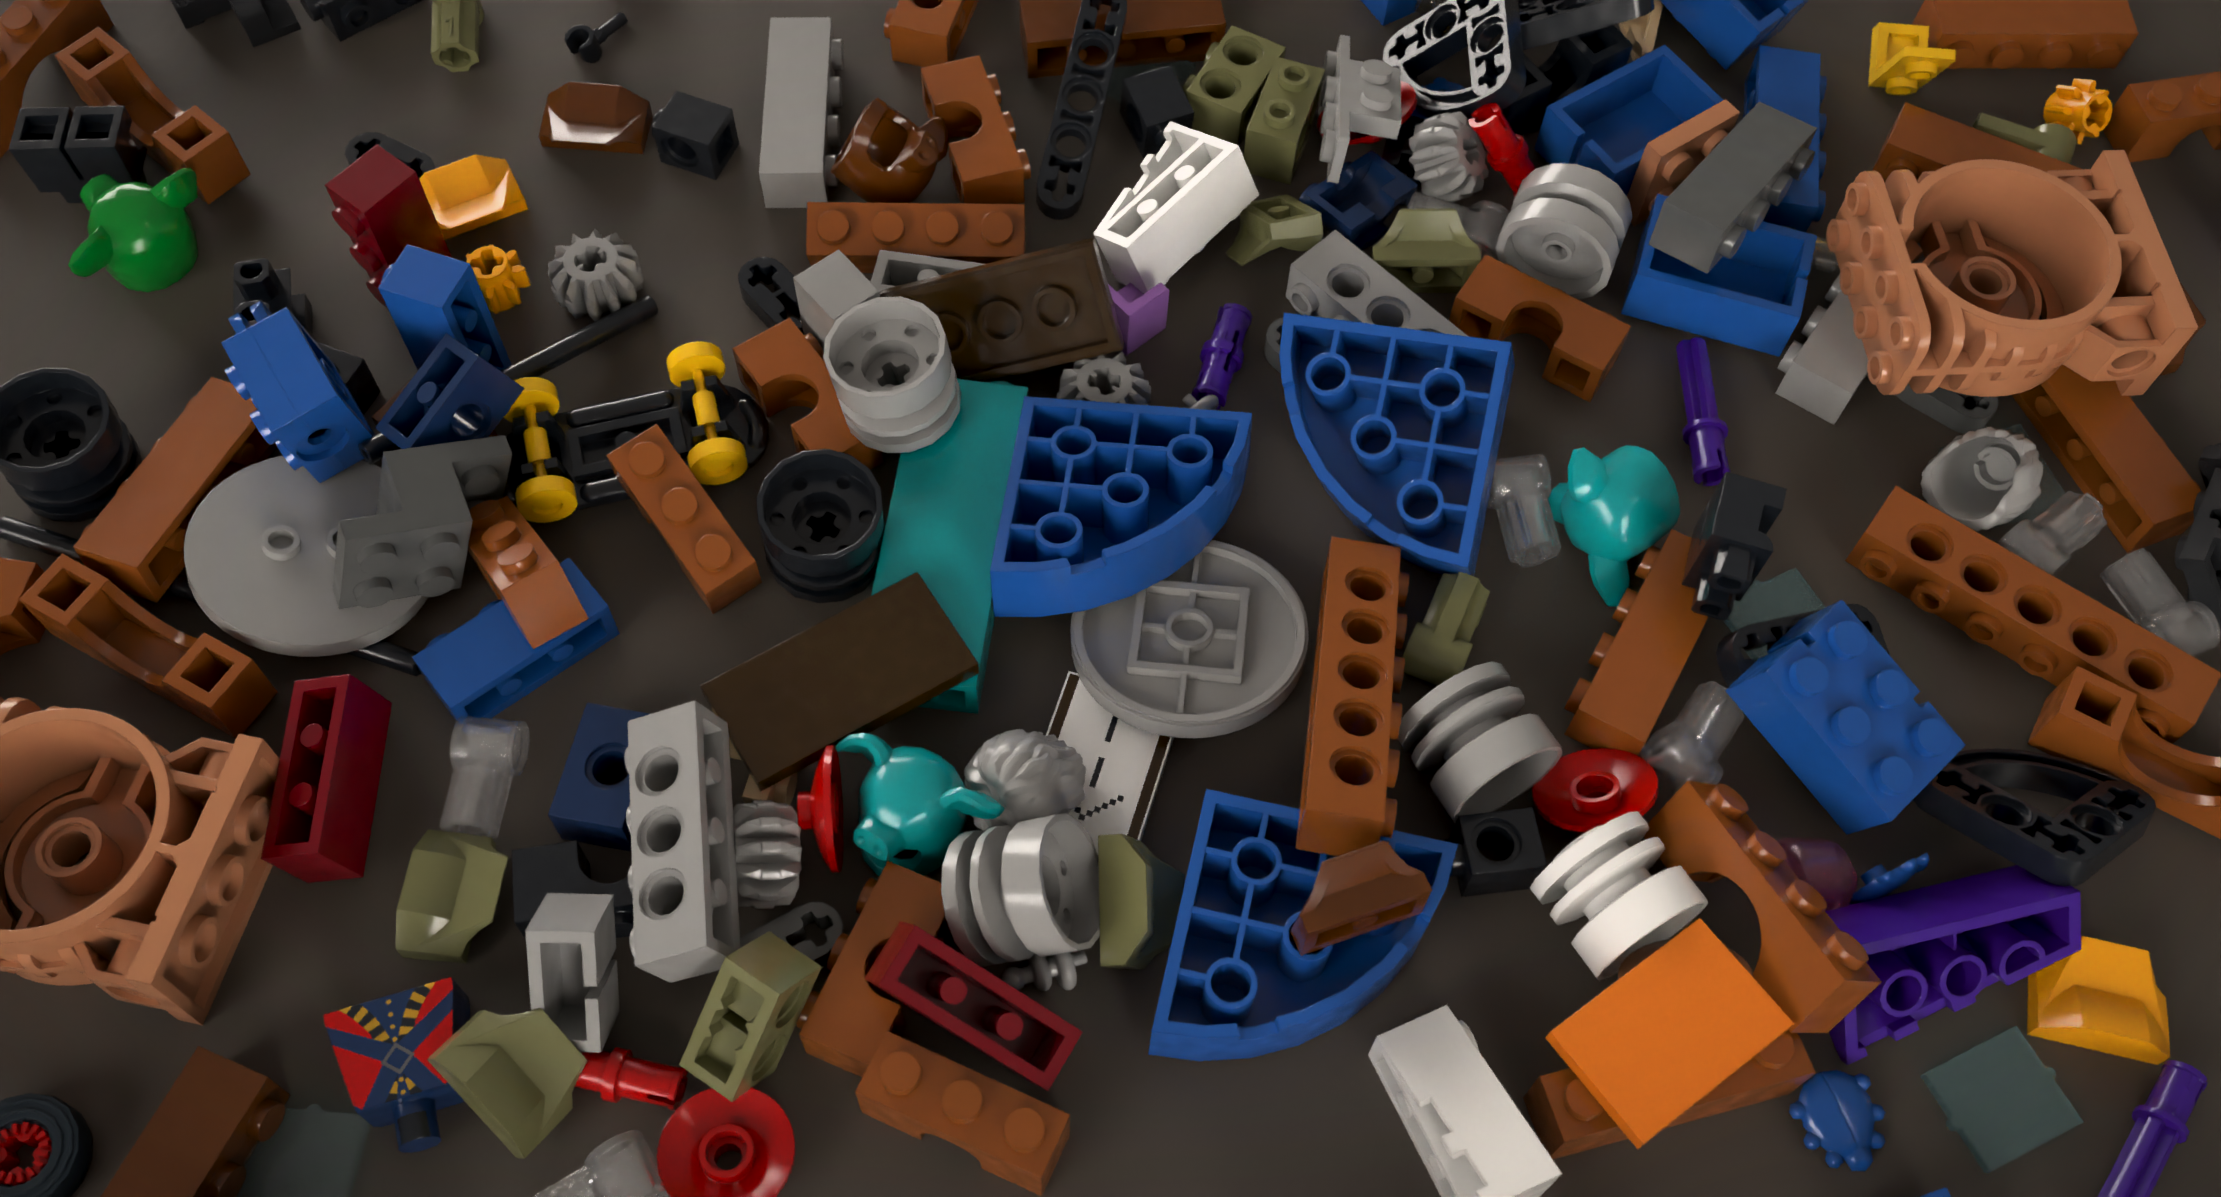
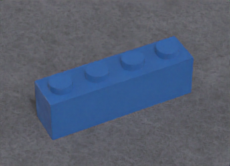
M1760 45L1746 76L1744 88V117L1760 101L1817 128L1809 146V149L1815 151V156L1809 169L1800 181L1793 179L1788 192L1778 206L1770 204L1763 220L1764 222L1802 232H1807L1812 221L1818 222L1821 219L1826 202V192L1819 190V181L1822 178L1826 165V152L1819 151V143L1823 138L1827 121L1826 114L1820 113V105L1826 92L1827 77L1820 75V54Z

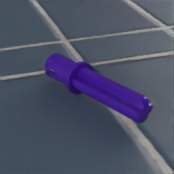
M1694 337L1691 340L1683 339L1676 346L1688 423L1682 431V437L1684 442L1689 445V450L1691 451L1693 480L1695 483L1700 484L1703 481V486H1715L1720 483L1726 472L1731 473L1725 449L1728 426L1718 416L1706 341L1701 337Z
M2167 1060L2163 1063L2162 1071L2145 1104L2135 1106L2132 1111V1118L2135 1124L2098 1197H2150L2176 1143L2185 1142L2189 1136L2186 1123L2202 1091L2208 1085V1082H2206L2207 1078L2202 1072L2189 1064L2177 1060Z

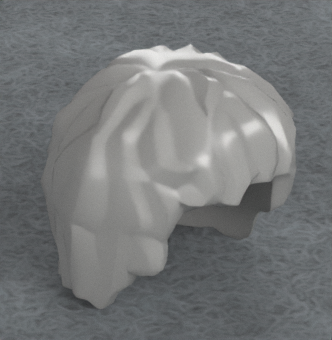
M1993 427L1968 431L1964 435L1956 436L1937 456L1929 460L1927 466L1922 471L1920 483L1922 495L1929 505L1974 531L1988 530L1997 525L2010 522L2031 507L2032 503L2041 494L2040 481L2043 474V464L2039 461V452L2036 450V445L2028 438H2025L2022 433H2012L2010 430L1995 429Z
M1015 729L997 734L984 742L982 747L977 750L967 763L964 770L965 779L963 783L967 789L984 793L993 798L1005 809L995 819H982L972 816L974 818V825L982 830L1006 825L1013 828L1020 821L1055 814H1068L1085 799L1083 786L1086 768L1083 765L1082 756L1076 752L1075 748L1067 747L1065 741L1057 740L1054 734L1045 736L1042 732L1036 731L1026 733L1023 729Z

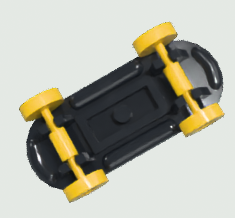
M703 341L683 344L675 348L668 355L666 364L669 378L679 388L659 390L575 408L563 413L556 414L560 404L557 388L552 382L539 377L519 378L514 381L525 389L504 416L506 420L512 422V433L506 437L512 457L504 497H509L526 520L536 523L558 521L571 515L574 511L631 499L617 480L606 455L655 424L660 427L699 483L705 485L725 484L742 476L746 470L753 467L765 454L770 440L769 424L762 408L751 396L737 388L721 383L720 379L726 371L722 351L718 346Z

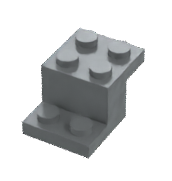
M505 435L383 452L376 515L339 520L333 592L339 609L355 606L365 608L378 607L390 600L418 595L435 597L443 595L450 590L461 588L473 522L469 510L481 502L499 500L504 497L512 452Z

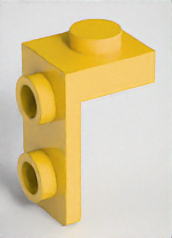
M1879 22L1872 29L1868 87L1886 88L1885 92L1890 95L1914 94L1956 61V50L1929 48V26Z

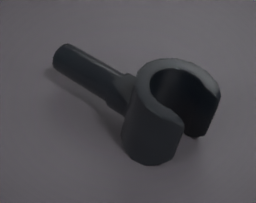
M619 12L594 30L586 25L573 26L565 34L566 45L572 54L580 52L585 62L595 63L602 56L600 44L624 26L628 19L625 14Z

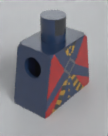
M449 977L324 1014V1024L357 1114L373 1127L395 1124L400 1152H419L441 1142V1135L436 1110L464 1102L461 1096L427 1060L470 1020L469 997L454 979Z

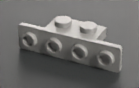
M1346 35L1339 36L1336 52L1329 50L1326 52L1323 69H1325L1323 81L1325 83L1321 97V107H1324L1320 133L1324 135L1319 161L1328 163L1327 182L1337 184L1349 144L1350 131L1397 140L1402 122L1400 68L1391 67L1388 63L1375 59L1364 62L1351 60L1350 36Z

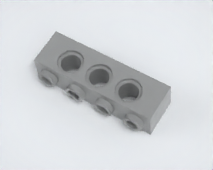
M1337 230L1331 232L1290 265L1285 297L1290 301L1294 309L1302 315L1467 336Z
M694 700L629 720L628 747L624 754L630 785V805L626 811V822L631 834L632 865L628 870V885L633 895L634 924L629 937L630 949L635 959V967L670 983L720 970L725 957L740 949L728 723Z

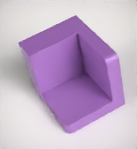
M1131 282L1118 292L1108 284L1125 344L1123 350L1120 351L1126 356L1166 328L1170 290L1162 283L1157 284L1145 294Z

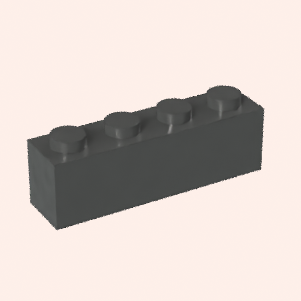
M1759 101L1664 201L1648 245L1706 274L1723 256L1731 259L1743 242L1747 230L1755 232L1764 220L1770 204L1778 206L1788 192L1793 179L1800 181L1806 174L1815 156V151L1809 149V146L1817 128Z

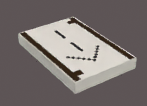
M1068 671L1046 736L1054 734L1057 740H1064L1067 747L1075 748L1076 752L1083 758V765L1086 768L1083 786L1085 799L1068 814L1082 823L1093 840L1098 854V835L1124 834L1139 841L1142 840L1174 737L1150 733L1118 719L1105 710L1091 696L1080 680L1078 673Z

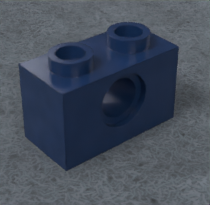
M446 333L375 429L401 449L487 438L509 412L511 406L525 388Z
M586 703L548 813L561 839L577 840L580 843L631 852V834L626 822V811L630 805L629 774L618 784H603L613 773L620 771L628 772L624 760L625 750L628 747V721L649 715V713Z

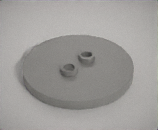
M283 456L263 460L239 470L213 488L195 510L189 522L184 541V562L188 583L202 611L220 629L239 641L264 651L297 657H320L348 653L377 643L403 627L417 614L428 597L418 595L390 600L381 606L372 608L355 606L339 609L333 592L339 520L376 515L381 467L374 464L370 465L366 461L361 460L324 482L319 483L304 466L294 470Z
M1211 540L1198 555L1158 583L1130 597L1089 610L1073 612L1071 617L1072 658L1079 678L1087 691L1105 710L1133 727L1162 736L1208 738L1226 735L1257 723L1275 711L1289 697L1302 675L1306 661L1308 622L1303 604L1295 589L1276 568L1259 556L1243 548L1216 540Z

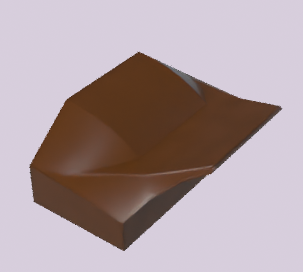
M568 82L548 94L539 139L542 147L644 154L653 114L649 101L621 85Z
M1381 841L1323 861L1313 890L1291 929V935L1300 956L1421 914L1431 894V886L1424 872L1407 865L1386 841Z

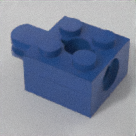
M259 301L250 306V310L257 321L256 324L251 326L241 313L228 318L236 335L221 342L233 363L232 366L225 369V372L244 400L251 398L257 409L250 413L254 425L270 445L276 443L289 465L294 470L304 466L319 483H322L364 459L359 451L358 444L375 436L334 363L290 310L285 307L272 314L265 304Z

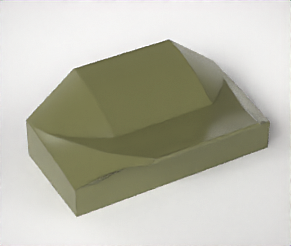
M1288 194L1252 201L1240 214V230L1233 244L1225 252L1226 256L1240 266H1243L1259 256L1280 247L1296 251H1308L1320 242L1323 237L1321 213Z
M1454 208L1400 209L1384 238L1372 247L1370 255L1371 259L1414 293H1459L1481 261L1479 246L1467 236L1458 212Z
M428 829L413 848L396 909L395 949L403 958L455 963L467 962L472 938L482 928L493 922L509 856L495 849L496 843L492 837Z
M1124 834L1098 835L1100 966L1123 970L1145 969L1157 954L1171 946L1184 889V874L1156 857L1142 841Z
M541 1008L509 1015H499L486 1010L478 1011L427 1059L516 1158L523 1159L573 1109L572 1092L587 1063V1059Z

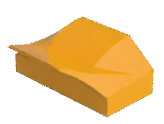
M475 154L427 171L419 179L445 240L528 210L525 198L506 159Z
M2081 936V950L2028 976L2027 1035L2159 1065L2169 1059L2170 1042L2166 998L2157 987L2149 951Z

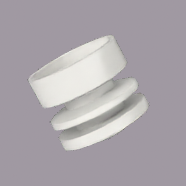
M1638 811L1623 814L1579 836L1561 850L1553 862L1535 878L1530 887L1542 905L1560 899L1549 914L1557 925L1575 921L1585 915L1589 919L1577 933L1571 944L1599 981L1617 974L1624 959L1638 948L1673 937L1697 917L1708 904L1706 897L1681 865L1662 870L1651 876L1648 870L1661 856L1665 846L1659 837L1648 838L1638 843L1649 829L1647 822Z

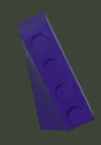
M2014 865L1825 911L1841 931L1854 937L1863 946L1869 957L1866 963L1882 981L1829 1032V1035L1840 1060L1849 1065L1868 1056L1866 1046L1888 1035L1895 1041H1898L1919 1030L1917 1021L1945 1007H1948L1953 1012L1976 1002L1975 996L1983 988L1999 980L2009 986L2081 950V892L2073 886L2052 884L2024 868Z

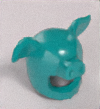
M1625 445L1600 459L1583 447L1573 449L1568 464V482L1559 483L1552 489L1548 498V513L1552 520L1564 525L1571 543L1588 554L1589 570L1594 587L1606 605L1613 607L1619 605L1626 589L1629 588L1630 578L1627 561L1648 549L1669 533L1678 522L1680 503L1672 476L1666 466L1651 451L1639 446Z
M867 733L850 734L835 747L837 752L862 753L872 763L859 790L858 825L854 830L853 842L861 849L864 861L877 876L881 875L887 861L924 876L937 870L943 864L949 844L960 833H963L967 815L982 819H995L1005 809V807L986 794L967 789L953 765L940 755L922 747L902 746L892 749L878 736ZM903 850H918V853L912 859L893 857Z

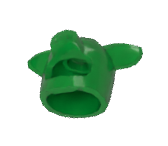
M182 168L166 177L154 187L140 182L120 183L108 174H101L92 178L82 188L79 196L90 212L87 226L89 237L79 245L70 258L68 266L75 275L88 277L105 267L116 281L129 290L148 293L171 286L192 270L199 254L196 234L185 207L198 198L197 176L193 169Z

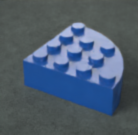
M1284 313L1279 357L1285 402L1295 437L1328 496L1358 529L1378 544L1400 547L1401 558L1427 571L1441 575L1443 573L1456 574L1463 572L1474 576L1515 366L1512 342Z
M1024 396L990 568L994 617H1045L1099 607L1130 597L1158 583L1198 555L1225 525L1242 493L1250 458L1252 413Z
M1206 789L1151 1031L1148 1055L1193 1061L1253 1058L1299 1046L1345 1023L1382 994L1412 958L1444 895L1458 844L1396 830L1393 831L1391 838L1380 837L1379 842H1388L1407 865L1424 872L1432 891L1422 913L1300 956L1291 935V929L1313 890L1321 863L1337 856L1296 849L1299 809Z

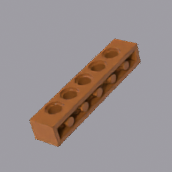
M1898 486L1894 487L1845 560L1861 570L1868 578L1885 584L1912 600L1920 609L1934 613L1966 632L1974 641L1988 645L2018 663L2028 673L2042 677L2055 686H2058L2079 666L2137 694L2136 707L2143 722L2154 733L2172 744L2196 724L2221 677V672Z
M1331 536L1321 585L1296 840L1297 850L1340 856L1378 843L1380 837H1392L1397 813V799L1386 798L1387 787L1394 788L1396 783L1400 751L1389 749L1390 739H1397L1402 718V703L1393 702L1392 693H1400L1405 668V658L1395 656V649H1402L1407 627V614L1397 613L1398 607L1405 606L1410 578L1409 573L1400 571V547Z

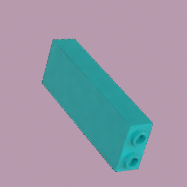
M957 378L961 389L960 412L950 430L931 445L900 454L871 596L916 572L919 573L977 660L979 673L918 707L978 714L995 620L990 568L1024 396H1028V387L1015 386L1005 381L989 383Z

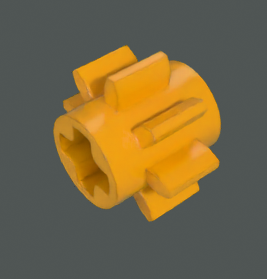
M2074 78L2071 86L2057 85L2056 92L2051 94L2045 103L2043 110L2044 121L2046 124H2061L2071 129L2076 136V144L2081 145L2084 136L2097 138L2099 132L2108 125L2112 116V103L2109 97H2107L2109 91L2096 89V80Z
M492 244L480 247L471 254L465 255L467 258L466 262L471 264L490 311L498 314L499 312L511 309L516 304L520 305L522 303L519 288L531 286V282L525 267L521 265L517 251L513 249L505 253L502 249Z

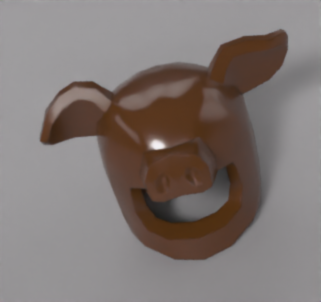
M875 98L864 108L831 168V173L868 203H911L918 198L929 184L936 170L937 163L947 155L949 133L943 117L933 116L922 126L918 127L881 99Z

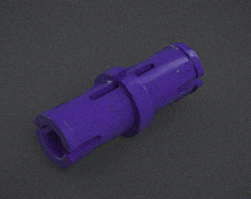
M1226 303L1224 307L1219 308L1211 339L1203 344L1200 353L1202 366L1191 395L1197 402L1207 395L1217 396L1219 405L1216 410H1219L1221 406H1225L1233 374L1241 369L1244 360L1242 347L1252 322V314L1246 307L1240 304Z

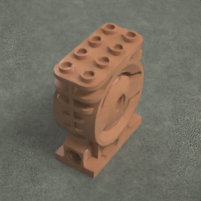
M2103 150L2091 169L2053 170L2045 172L2011 161L1978 159L1957 162L1936 171H1925L1918 180H1916L1913 172L1908 169L1895 170L1891 172L1885 183L1879 172L1863 171L1847 187L1845 200L1836 218L1832 219L1827 227V246L1831 252L1835 253L1840 269V287L1843 294L1848 295L1854 314V332L1858 339H1862L1868 358V377L1870 382L1876 385L1879 392L1883 395L1900 394L1909 383L1911 389L1916 394L1933 393L1940 387L1971 396H2009L2022 393L2042 384L2062 364L2091 382L2116 381L2121 396L2143 395L2199 328L2125 150ZM1923 253L1925 257L1923 262L1914 263L1920 258V256Z
M0 697V971L17 974L38 983L56 986L94 983L116 1000L166 1010L177 1020L203 1025L273 867L272 864L262 860L261 855L280 758L263 738L238 734L234 744L201 737L170 753L134 726L107 713L59 706H50L46 710H42L36 703L28 699L13 697L4 700ZM155 805L156 810L155 818L153 821V819L149 816V813ZM89 852L82 862L75 865L80 857ZM5 885L11 900L23 912L18 922L9 909Z

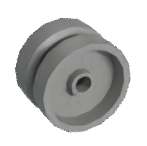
M1553 163L1534 169L1522 180L1511 212L1507 215L1495 248L1498 260L1514 266L1519 271L1551 287L1559 288L1578 300L1592 297L1607 286L1633 217L1630 200L1617 183L1594 169L1578 164Z

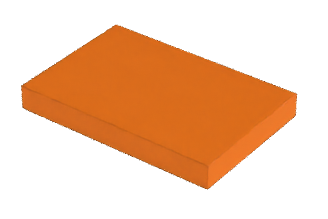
M1698 918L1551 1030L1545 1039L1634 1146L1639 1149L1794 1025V1022L1702 919Z

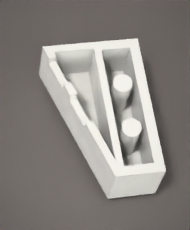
M1169 122L1163 131L1166 142L1156 156L1154 154H1147L1140 165L1144 174L1134 189H1123L1093 233L1118 282L1124 285L1131 282L1144 294L1159 283L1165 285L1173 274L1195 254L1203 250L1215 235L1229 222L1236 219L1242 210L1259 195L1239 145Z
M1448 1005L1376 1037L1368 1056L1441 1197H1540L1559 1178L1562 1172L1480 1054L1472 1031L1464 1021L1457 1020Z

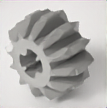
M1461 111L1439 114L1427 118L1423 123L1415 126L1414 136L1409 138V146L1413 152L1409 162L1414 165V179L1421 182L1422 193L1425 196H1431L1437 204L1443 202L1452 203L1471 197L1473 193L1483 190L1484 179L1488 177L1489 172L1485 164L1487 153L1484 151L1478 135L1470 127L1469 120Z
M594 229L590 237L584 239L579 238L573 233L571 246H555V259L548 263V276L552 284L551 290L555 300L559 302L561 307H567L568 312L575 319L588 313L589 317L597 321L603 313H613L619 310L621 305H628L636 301V292L643 289L642 283L644 278L641 267H639L638 255L633 250L631 244H624L616 232L603 238Z
M1121 351L1113 359L1105 358L1103 354L1095 356L1092 361L1087 358L1075 361L1074 369H1063L1057 399L1148 405V402L1151 400V386L1148 380L1143 379L1144 372L1141 369V364L1126 365V358Z
M753 800L752 803L736 804L733 809L738 906L753 907L755 910L774 909V906L790 905L799 888V873L802 870L800 863L802 851L800 845L801 828L798 825L797 813L787 803L772 802V800Z

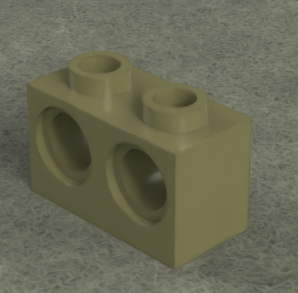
M1232 25L1220 43L1214 41L1205 56L1203 67L1198 75L1191 74L1184 84L1183 91L1194 110L1192 129L1240 145L1246 136L1247 127L1275 57L1285 59L1286 47Z
M1275 57L1246 130L1243 157L1250 174L1291 184L1318 114L1325 69Z
M770 931L726 956L679 1065L733 1102L776 1070L822 966Z

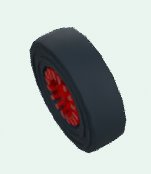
M26 1093L0 1101V1197H71L84 1181L93 1158L92 1133L82 1114L54 1096ZM27 1144L32 1148H36L32 1153L35 1160L32 1162L34 1164L32 1168L27 1167L24 1170L17 1166L20 1159L16 1152L21 1146Z

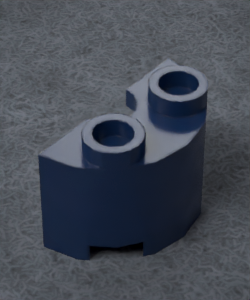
M1371 150L1354 162L1347 161L1343 164L1338 184L1327 182V179L1320 184L1313 183L1305 189L1299 201L1321 213L1324 229L1330 233L1337 230L1360 250H1364L1372 246L1387 233L1389 228L1383 222L1401 202L1406 206L1409 205L1418 184Z

